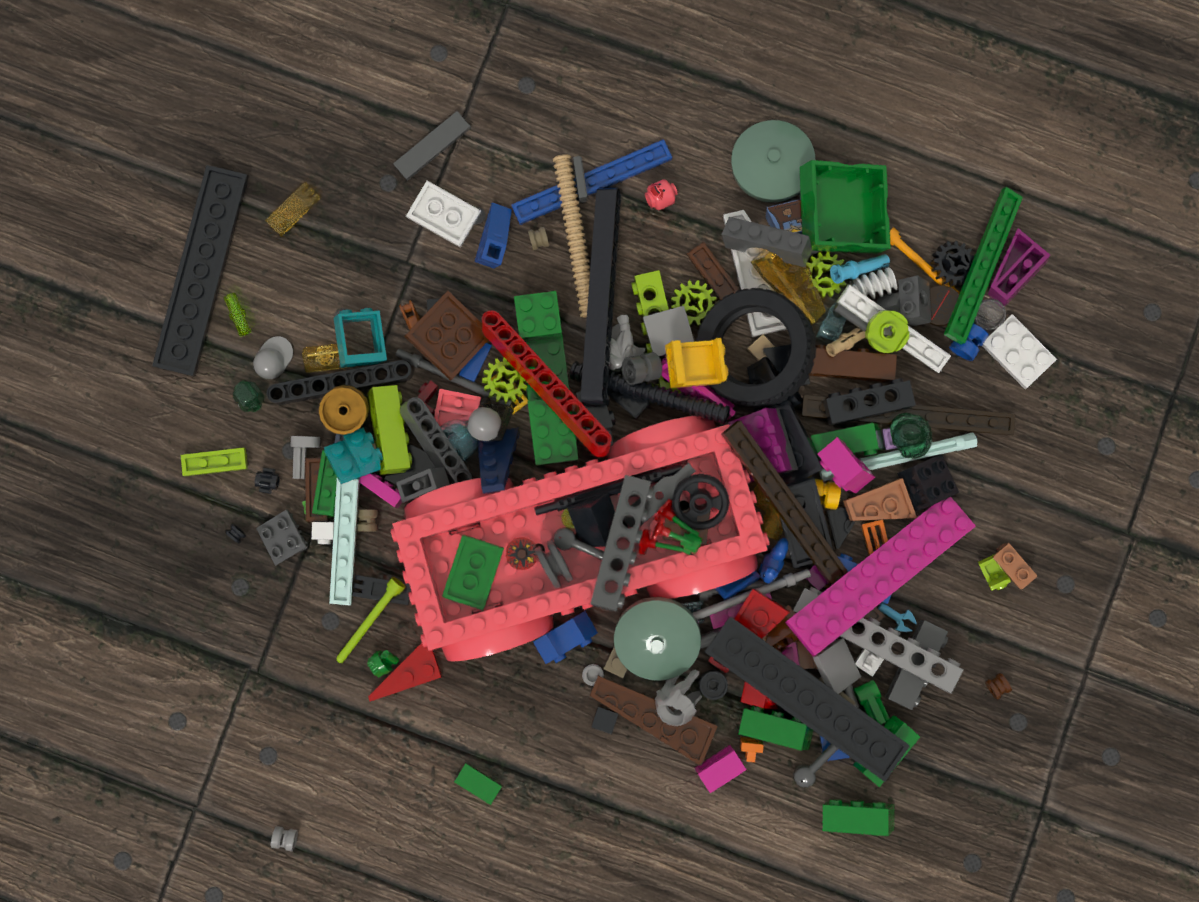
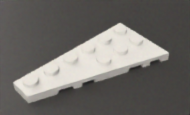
M744 210L723 215L725 225L729 217L751 222ZM749 248L746 252L731 249L740 290L763 288L764 290L775 291L796 304L804 312L810 324L814 323L812 317L809 316L804 308L802 301L792 289L785 274L768 250ZM762 312L746 314L752 337L786 330L784 324L773 315Z

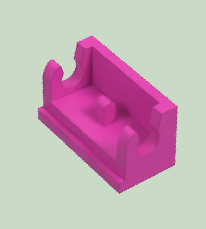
M731 745L705 760L702 766L698 765L694 768L709 793H712L746 771Z

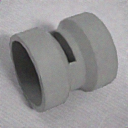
M276 826L271 839V848L279 849L283 847L285 850L293 852L298 838V830H284L283 827Z

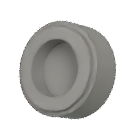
M597 664L587 665L582 673L584 682L590 686H594L598 675L604 677L602 668Z

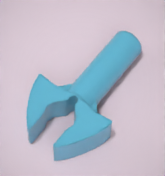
M884 603L878 605L879 611L896 621L897 626L895 630L912 631L904 626L902 619H908L912 623L917 624L909 610L900 614Z

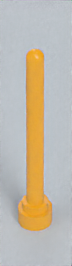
M893 227L890 230V244L900 249L936 283L943 285L942 278L936 280L938 273L931 271L934 268L900 239V232ZM954 286L951 287L955 291H957L958 294H960V292Z

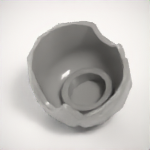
M477 408L469 417L467 429L472 437L482 441H489L498 435L501 427L500 416L498 412L491 408Z

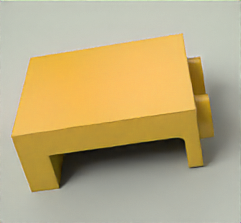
M721 338L711 341L684 343L677 340L665 345L671 388L716 385L727 380L728 368L724 362L725 346L722 344Z

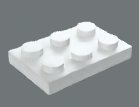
M1013 314L995 329L983 344V347L1024 389H1027L1057 360Z

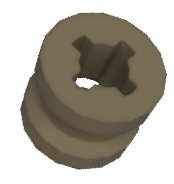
M544 226L536 231L528 230L533 251L538 250L542 246L545 248L549 247Z

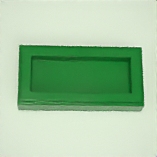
M465 763L454 781L489 805L492 804L502 787L501 784L468 763Z

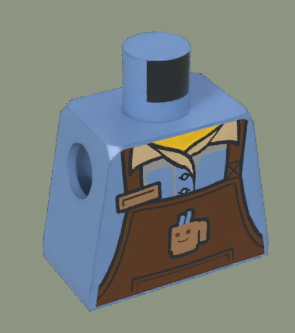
M801 199L767 207L766 220L770 227L802 234Z

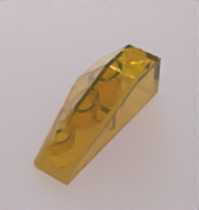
M765 249L751 261V264L762 279L778 294L785 296L804 312L811 325L826 312L818 289L813 286L810 277L812 275L811 270L806 265L801 267L785 263L779 256Z

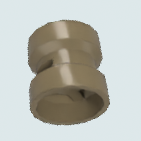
M358 510L356 531L377 532L376 518L378 517V510Z

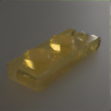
M306 182L265 220L281 237L321 198L318 193L310 198L315 192L313 188L304 192L309 187V184Z

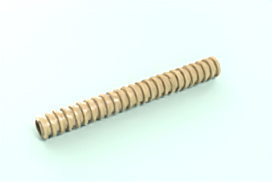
M563 154L553 158V162L556 163L554 168L557 169L555 175H558L556 181L559 182L557 187L560 188L558 193L561 195L562 214L565 215L563 220L566 221L564 226L567 227L565 233H568L566 238L569 240L567 244L570 246L571 265L574 266L572 272H575L573 278H576V281H574V284L577 285L575 290L578 291L576 296L579 298L578 304L581 306L579 307V311L582 312L580 317L587 318L590 265L588 263L590 261L587 259L586 240L583 239L585 233H582L584 227L581 226L583 221L580 220L582 215L579 211L581 209L578 207V194L575 193L577 188L574 187L576 182L573 181L575 175H572L574 169L571 168L573 165L570 162L571 156Z

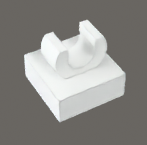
M863 649L855 664L873 677L884 659Z

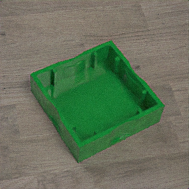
M811 160L799 167L802 234L810 237L812 251L878 254L891 249L890 226L887 213L888 187L886 165H847L839 162Z

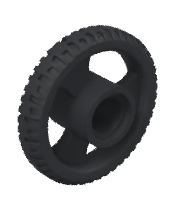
M694 474L686 477L677 485L672 497V507L676 517L691 529L706 530L715 527L725 518L729 509V495L725 486L717 478L707 474ZM698 483H708L714 486L720 494L716 497H711L707 490L698 488ZM684 490L691 494L690 510L685 513L682 512L680 507V496ZM703 498L707 502L703 506H698L695 504V500ZM711 507L719 510L717 515L710 520L703 522L697 520L698 515L707 514Z

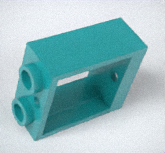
M364 308L360 312L352 313V310L339 311V314L333 319L340 367L378 365L387 361L380 310L373 311L372 308ZM370 321L375 353L347 355L343 323Z

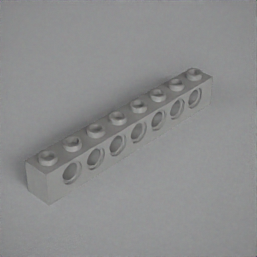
M813 587L810 590L805 588L793 610L794 613H798L822 594V592ZM871 617L868 620L861 618L858 621L865 627V631L862 634H855L851 626L840 635V637L950 694L963 672V669L959 668L960 663L950 658L947 661L939 657V652L928 648L927 651L920 648L921 643L912 638L905 640L899 637L901 633L890 627L888 630L880 627L881 623ZM874 633L883 634L885 640L882 644L877 645L873 643L872 635ZM894 643H901L904 646V652L901 655H896L892 652L891 647ZM914 653L923 655L924 662L922 665L913 664L911 657ZM939 663L943 666L944 672L941 676H936L932 673L931 668L933 664Z

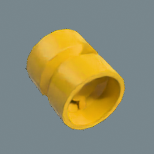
M815 479L821 504H823L824 508L837 510L841 488L833 481H828L825 484L823 480Z

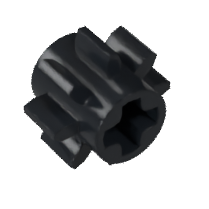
M263 467V472L257 471L255 487H260L259 492L271 494L272 490L278 489L280 475L275 474V469Z

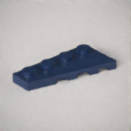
M519 427L499 430L497 437L489 441L478 440L483 494L505 490L509 476V466L512 464L513 452L516 451L517 447L516 441L520 436Z

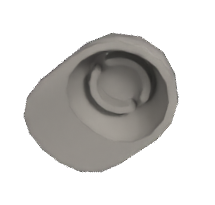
M281 336L268 339L255 355L253 361L255 372L264 379L279 377L293 357L291 343Z

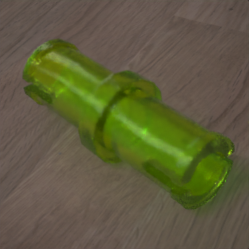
M236 293L224 296L223 299L230 312L229 318L233 320L238 335L245 336L252 331L245 318L246 312L241 308Z

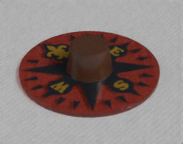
M516 538L507 546L506 559L515 569H529L538 559L535 552L537 546L528 538Z

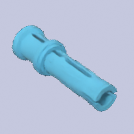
M883 254L859 262L851 260L846 262L845 265H833L830 269V275L832 280L839 284L845 279L853 280L860 274L889 267L890 259L888 255Z

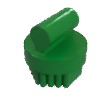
M379 650L368 659L367 664L375 676L381 677L392 671V664H397L399 658L388 650L383 652Z

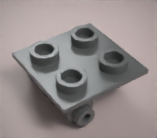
M288 509L256 528L275 566L296 553L308 549V543L300 535L302 531H298L299 525H295L293 513L290 514Z

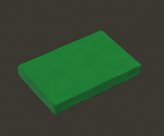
M462 534L442 597L484 610L504 548Z

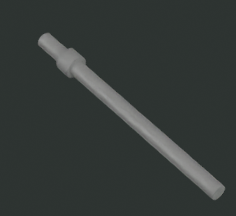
M809 569L795 574L789 573L784 575L782 579L758 587L756 590L762 594H767L785 586L788 588L796 585L798 581L811 577ZM752 590L692 614L696 620L736 606L745 602Z

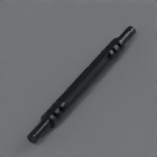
M679 464L662 470L658 468L632 477L651 481V484L659 482L663 477L675 475L682 469V466ZM624 479L555 499L554 502L534 507L536 515L554 510L559 512L567 509L569 506L608 492L609 496L621 493Z

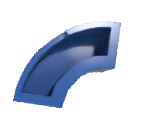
M586 611L533 641L545 664L552 660L557 663L566 658V652L579 644L581 647H584L593 642L591 637L598 632Z

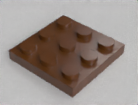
M449 291L445 292L404 336L450 381L488 341L482 333V323Z

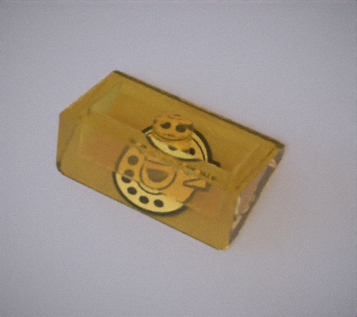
M337 344L303 348L302 356L306 373L341 369Z

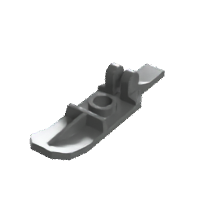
M690 463L686 464L675 475L663 477L652 487L654 488L652 499L647 501L645 509H648L646 521L658 512L667 500L672 499L677 485L696 471ZM661 491L664 497L662 499L656 498L655 493ZM640 498L637 501H635L631 506H639L641 503ZM628 517L624 519L630 527L635 525L633 518Z

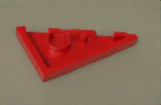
M421 643L368 696L369 701L371 702L441 678L442 675L434 651H428V647H424Z

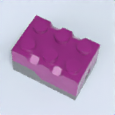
M765 408L728 422L730 426L737 420L743 423L780 476L798 470L779 409ZM749 474V477H750V482H749V483H756V482L754 481V479L751 477V475Z

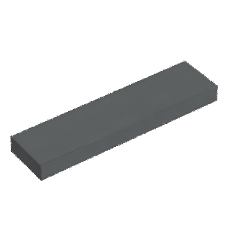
M456 111L393 164L408 181L470 130L471 127L459 112Z

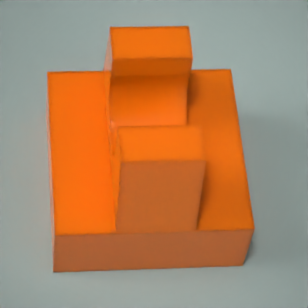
M740 736L741 751H745L746 762H755L756 753H763V741Z

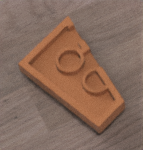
M903 478L843 501L850 521L917 518Z

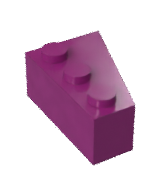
M1018 228L988 295L1004 308L1047 263L1050 254Z

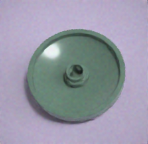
M779 120L762 121L746 129L737 139L732 151V173L739 187L749 196L764 202L786 201L801 193L799 167L811 160H815V152L810 139L795 125Z
M651 597L633 603L621 614L615 627L614 646L621 663L633 674L648 680H668L683 674L693 665L700 651L701 633L696 618L684 605L668 598Z

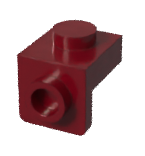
M430 380L428 384L425 382L418 391L420 393L418 398L425 403L431 414L434 415L435 410L427 404L439 390V387Z

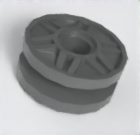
M553 540L547 542L550 552L545 553L540 546L535 548V552L545 573L555 589L561 587L559 576L563 575L568 582L572 581L573 578L559 549H557Z

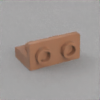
M1009 543L1002 544L996 549L998 552L993 556V559L1019 589L1025 588L1037 577Z

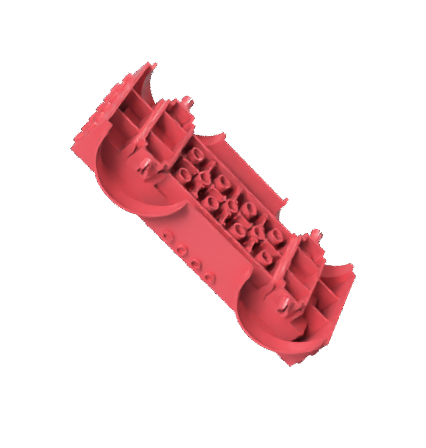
M701 416L677 418L640 429L619 439L610 447L608 460L606 461L591 460L586 462L585 467L571 466L565 468V473L558 475L556 471L544 475V479L538 481L535 478L524 480V485L514 487L513 482L508 478L505 490L485 494L482 492L481 478L471 479L433 490L408 503L404 508L405 520L392 523L394 529H391L393 541H397L400 550H397L399 562H403L406 571H403L405 583H409L412 592H409L411 604H415L418 613H415L417 625L422 626L424 634L421 635L423 646L428 647V651L441 647L448 661L476 659L512 649L545 635L554 628L552 614L561 612L563 616L573 613V608L582 606L583 609L593 607L590 602L600 570L601 559L573 547L569 550L559 549L573 580L568 582L561 575L558 577L561 587L555 589L545 573L538 556H534V553L528 555L534 558V563H528L525 559V567H523L521 560L513 566V561L516 557L508 555L515 553V551L508 548H511L510 545H516L519 548V540H521L523 547H525L526 543L533 545L528 551H533L536 545L542 544L545 547V553L550 552L547 542L550 540L554 542V534L559 528H569L575 535L577 532L567 509L536 515L534 507L554 502L555 499L622 480L625 478V475L635 476L658 468L662 470L679 464L683 468L686 464L690 463L696 470L692 475L707 474L717 478L725 486L729 495V509L725 518L715 527L708 529L706 545L701 544L696 554L691 552L688 555L680 551L648 547L646 554L642 555L639 554L640 545L635 543L633 551L637 552L634 565L630 564L627 573H630L631 577L628 587H623L622 593H624L625 597L637 594V589L646 586L650 597L678 598L711 590L753 573L758 568L756 553L767 551V546L770 544L766 532L762 533L760 527L763 524L760 512H756L754 504L757 503L754 491H749L748 483L750 482L748 471L743 470L741 461L721 435L730 425L717 427L713 419L708 420V417L704 419ZM705 482L698 483V488L707 490L711 497H716L720 494L714 486ZM684 490L680 496V502L687 501L690 505L691 494ZM661 491L655 493V496L658 499H662L664 497ZM620 493L610 496L615 511ZM636 496L631 497L628 501L629 505L631 506L639 498ZM703 498L695 500V504L698 506L707 502ZM711 507L709 520L717 515L719 512L717 508ZM658 512L639 528L641 531L644 529L650 530V539L658 522L654 520ZM462 534L504 548L484 610L442 597ZM661 534L656 538L660 543L684 547L680 545L681 541L663 539ZM620 539L617 542V547L621 550L627 549L630 545L627 539ZM605 546V547H595V548H597V549H599V550H602V551H605L606 546ZM609 581L605 585V590L609 593H614L618 589V585L614 581Z

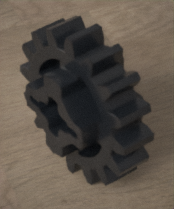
M956 240L952 243L947 241L936 248L937 251L932 254L935 259L930 261V264L935 265V268L931 271L938 273L936 280L942 278L943 285L949 282L950 287L956 284L959 287L964 284L975 255H970L972 249L966 250L965 243L958 246V241ZM953 251L954 253H953V254H951V253H947V254H946L945 252Z

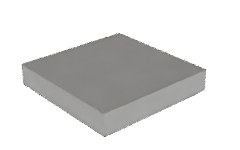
M684 306L643 317L652 352L656 353L658 357L666 356L665 345L671 341L680 340L681 343L694 342Z
M844 638L836 640L813 657L825 685L838 694L861 677Z

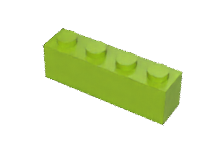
M397 385L372 387L368 392V400L376 448H379L383 458L380 461V475L404 473L412 465V456L408 453L409 437L407 432L404 431L405 421L400 414V404H402L401 392H398Z

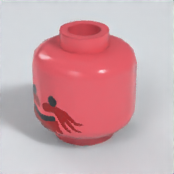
M663 179L647 187L645 198L651 208L662 210L675 203V195L678 193L673 183L670 184L667 180Z

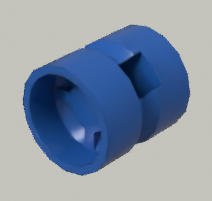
M973 323L966 343L960 345L953 341L949 348L959 357L973 361L980 351L978 346H983L989 335L983 328Z

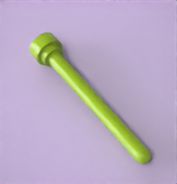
M392 577L389 580L386 593L337 656L336 660L338 663L345 661L393 596L401 594L406 588L399 579Z

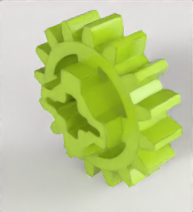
M828 251L825 256L819 252L817 259L811 256V263H806L805 267L808 270H803L802 275L807 277L803 280V283H809L807 290L814 289V296L819 292L821 293V298H824L826 293H828L831 298L834 295V291L839 294L841 292L840 287L846 286L844 281L836 284L830 274L828 277L826 276L819 280L822 273L829 272L833 265H842L844 260H836L837 254L830 257V252ZM813 268H814V271L816 272V276H815L814 279L812 278V269H813ZM819 285H826L828 288H822Z
M689 280L686 287L680 284L681 291L675 289L674 294L677 297L671 298V302L675 303V305L671 306V309L680 307V298L683 295L685 304L682 306H684L686 314L692 313L696 315V317L687 315L690 326L692 322L699 326L700 321H703L706 313L714 305L712 302L716 301V297L710 296L713 290L707 291L706 283L703 286H699V280L696 281L695 285H692V282ZM691 290H696V291H699V292H701V293H699V294H697V293H692ZM690 300H692L693 302L697 300V307H695L694 305L690 307ZM707 300L708 306L706 311H704L702 303Z
M505 357L502 362L496 358L495 365L488 364L489 370H484L483 372L487 377L482 378V383L487 384L484 387V391L490 390L489 398L496 396V402L504 399V403L507 404L508 399L511 398L515 402L516 395L518 397L523 396L521 390H527V386L523 384L527 382L507 362ZM496 371L497 378L491 381V376ZM502 377H505V379H509V383L506 384L505 381L501 382ZM519 380V386L514 390L513 383ZM500 389L502 391H505V393H501L497 390Z

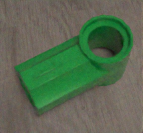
M874 680L853 689L859 704L863 706L869 717L879 724L890 720L880 699L881 693Z

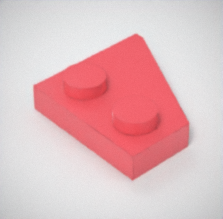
M439 389L434 418L440 428L469 421L471 413L480 408L482 397Z

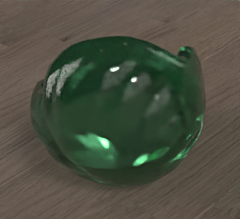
M902 413L897 415L891 422L890 434L892 442L899 449L902 457L915 459L927 454L932 445V430L926 419L920 415Z

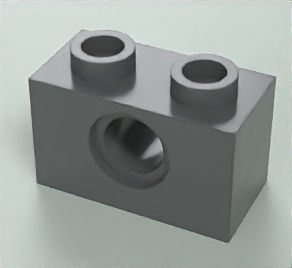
M918 275L898 280L900 314L907 319L910 326L931 323L929 282Z
M444 467L430 468L396 482L402 503L411 502L428 492L450 485Z

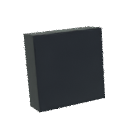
M598 706L591 727L612 734L618 713Z

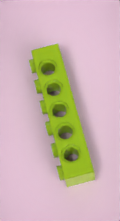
M660 271L636 275L634 277L635 282L631 283L633 294H638L639 303H636L638 315L645 317L652 311L659 313L669 310ZM651 291L655 294V298L650 301L646 300L643 296L644 293ZM641 323L643 336L647 335L644 323ZM650 342L646 344L647 353L652 352ZM662 376L658 379L659 384H655L659 385L660 388L666 387V390L671 388L670 382L664 381ZM671 388L673 392L677 390L679 391V393H681L679 389Z

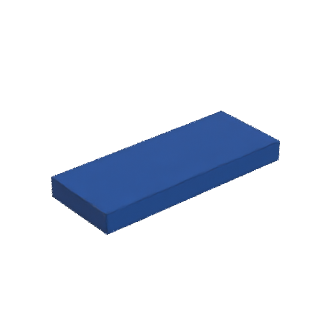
M486 343L462 368L459 376L475 383L492 345Z

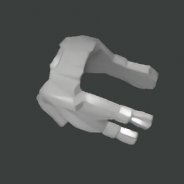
M628 315L617 317L619 324L612 327L609 369L616 373L622 371V362L626 357L640 356L645 353V348H638L633 345Z
M698 670L690 671L685 680L676 685L674 684L679 676L668 679L662 689L656 691V711L661 720L666 724L681 726L692 720L695 712H697L695 705L702 698L701 692L695 691L687 696H684V694L699 676L700 672ZM668 706H672V707H674L676 710H675V711H671V710L668 708Z

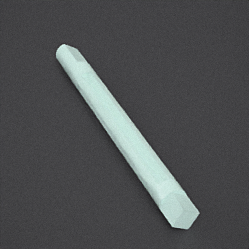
M973 432L860 458V460L864 462L869 470L953 451L977 447V438ZM824 469L819 472L820 478L823 481L832 480L834 477L830 470L827 472Z

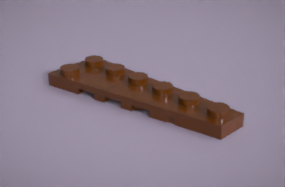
M598 675L590 694L591 697L702 766L717 725L693 716L692 720L681 726L668 725L657 714L655 699ZM668 706L671 711L676 710L674 707Z

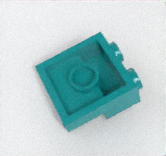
M364 428L343 435L344 440L324 447V452L340 484L381 470L380 461L383 460L379 448L374 449L372 445L374 444L373 436L370 432L366 433Z

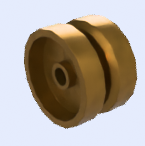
M349 385L337 386L330 390L321 400L319 407L320 419L324 426L333 433L342 435L353 433L359 429L368 417L369 411L367 398L362 391ZM342 406L347 408L348 411L346 414H343V411H340V408Z

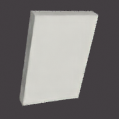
M426 181L406 217L461 248L479 218L481 210Z

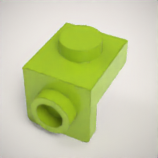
M994 555L979 561L978 564L990 589L1000 590L1005 588L1011 580L993 559Z

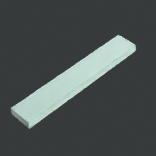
M337 478L329 604H352L360 478L344 484H340Z

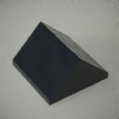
M608 492L567 507L579 540L592 547H605L615 515V509Z

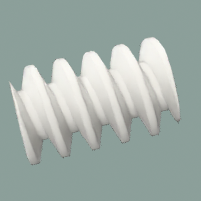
M889 267L884 272L882 270H878L876 274L870 272L868 277L863 274L860 279L857 277L852 282L850 281L852 287L865 296L870 295L872 299H875L876 292H878L880 297H883V290H886L889 295H891L893 287L897 291L895 275Z

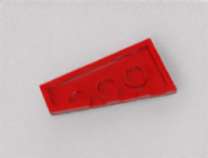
M754 588L734 619L763 639L790 611ZM710 657L708 660L723 672L727 673L730 671L714 658Z

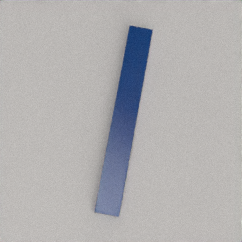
M665 140L658 141L584 173L587 196L596 193L599 188L610 187L672 160ZM556 185L511 204L519 224H524L561 208V195L558 193L560 188Z

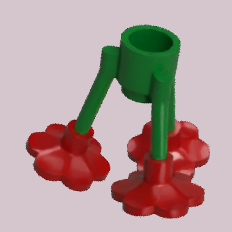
M669 499L661 506L654 518L658 522L651 539L650 530H643L639 544V554L645 555L648 547L655 549L660 547L684 552L688 555L691 552L696 554L703 538L699 537V532L691 529L676 517V514L671 511L672 500ZM665 517L670 521L676 522L690 534L685 533L684 536L672 532L670 528L664 526ZM660 534L666 537L670 536L681 541L680 545L684 547L660 543L656 538Z

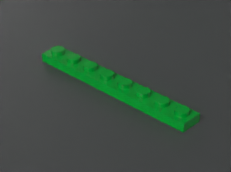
M1008 187L1001 189L944 332L946 337L960 345L966 343L1023 198Z

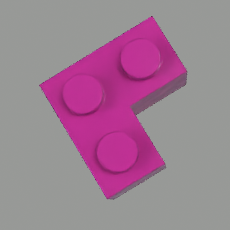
M838 437L818 453V456L822 459L819 463L827 472L830 470L833 473V481L845 491L850 490L856 494L875 478L864 462L858 459L845 442Z

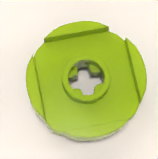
M881 310L869 320L865 337L872 348L879 352L892 353L899 351L906 345L909 339L910 331H908L907 319L899 312ZM889 326H891L892 328L890 329V331L892 332V335H887L885 337L883 331L884 328H888Z

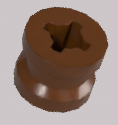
M1002 673L996 674V677L992 680L988 679L985 681L988 690L996 700L1000 699L1002 694L1012 691L1009 682Z

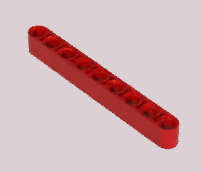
M496 311L485 312L482 316V333L593 455L597 457L606 456L609 453L612 440L609 432ZM560 396L563 399H556L555 397ZM573 411V412H576L577 414L572 415V414H570V413H568V412ZM586 426H587V427H590L591 429H590V430H585V429H583L582 427H586ZM597 442H603L605 445H598Z

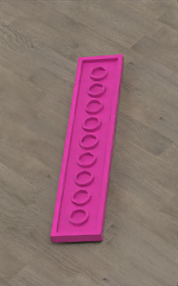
M952 497L934 504L785 623L814 657L976 527L975 524Z

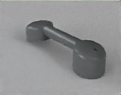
M563 527L555 532L554 543L559 549L569 550L573 547L598 559H603L604 551L576 540L575 534L571 529ZM614 560L611 564V568L614 571H619L624 567L621 560Z
M830 744L810 766L805 764L797 766L793 771V778L796 784L804 788L812 786L816 780V771L838 748Z

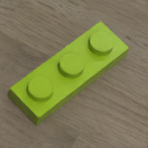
M246 448L181 455L183 476L248 469Z

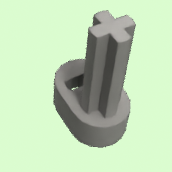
M291 436L290 447H294L293 479H305L306 447L320 448V437Z

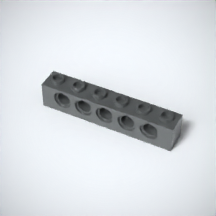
M625 475L590 602L592 606L617 612L618 607H623L625 595H622L623 587H628L631 574L627 573L630 564L634 565L637 552L633 551L635 543L640 544L643 532L639 530L640 524L646 521L648 509H645L647 501H651L654 488H650L651 481ZM633 496L641 500L640 505L637 507H632L628 503L629 499ZM625 518H633L635 525L632 528L624 527L622 523ZM620 539H627L630 545L627 549L621 550L617 547V542ZM614 560H621L624 564L623 569L614 571L611 568L612 562ZM609 581H614L618 585V589L614 593H609L605 590V585Z

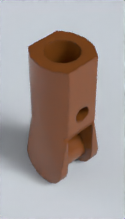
M409 300L408 304L399 305L409 330L420 320L411 300ZM413 310L415 315L407 318L406 313Z

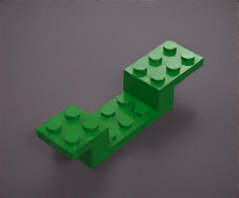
M551 291L514 296L519 336L569 389L557 292ZM526 383L536 466L577 461L578 452L575 434L536 391ZM560 396L555 397L556 399H563Z

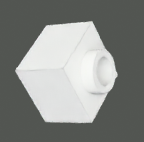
M312 522V539L318 540V544H331L334 535V522Z

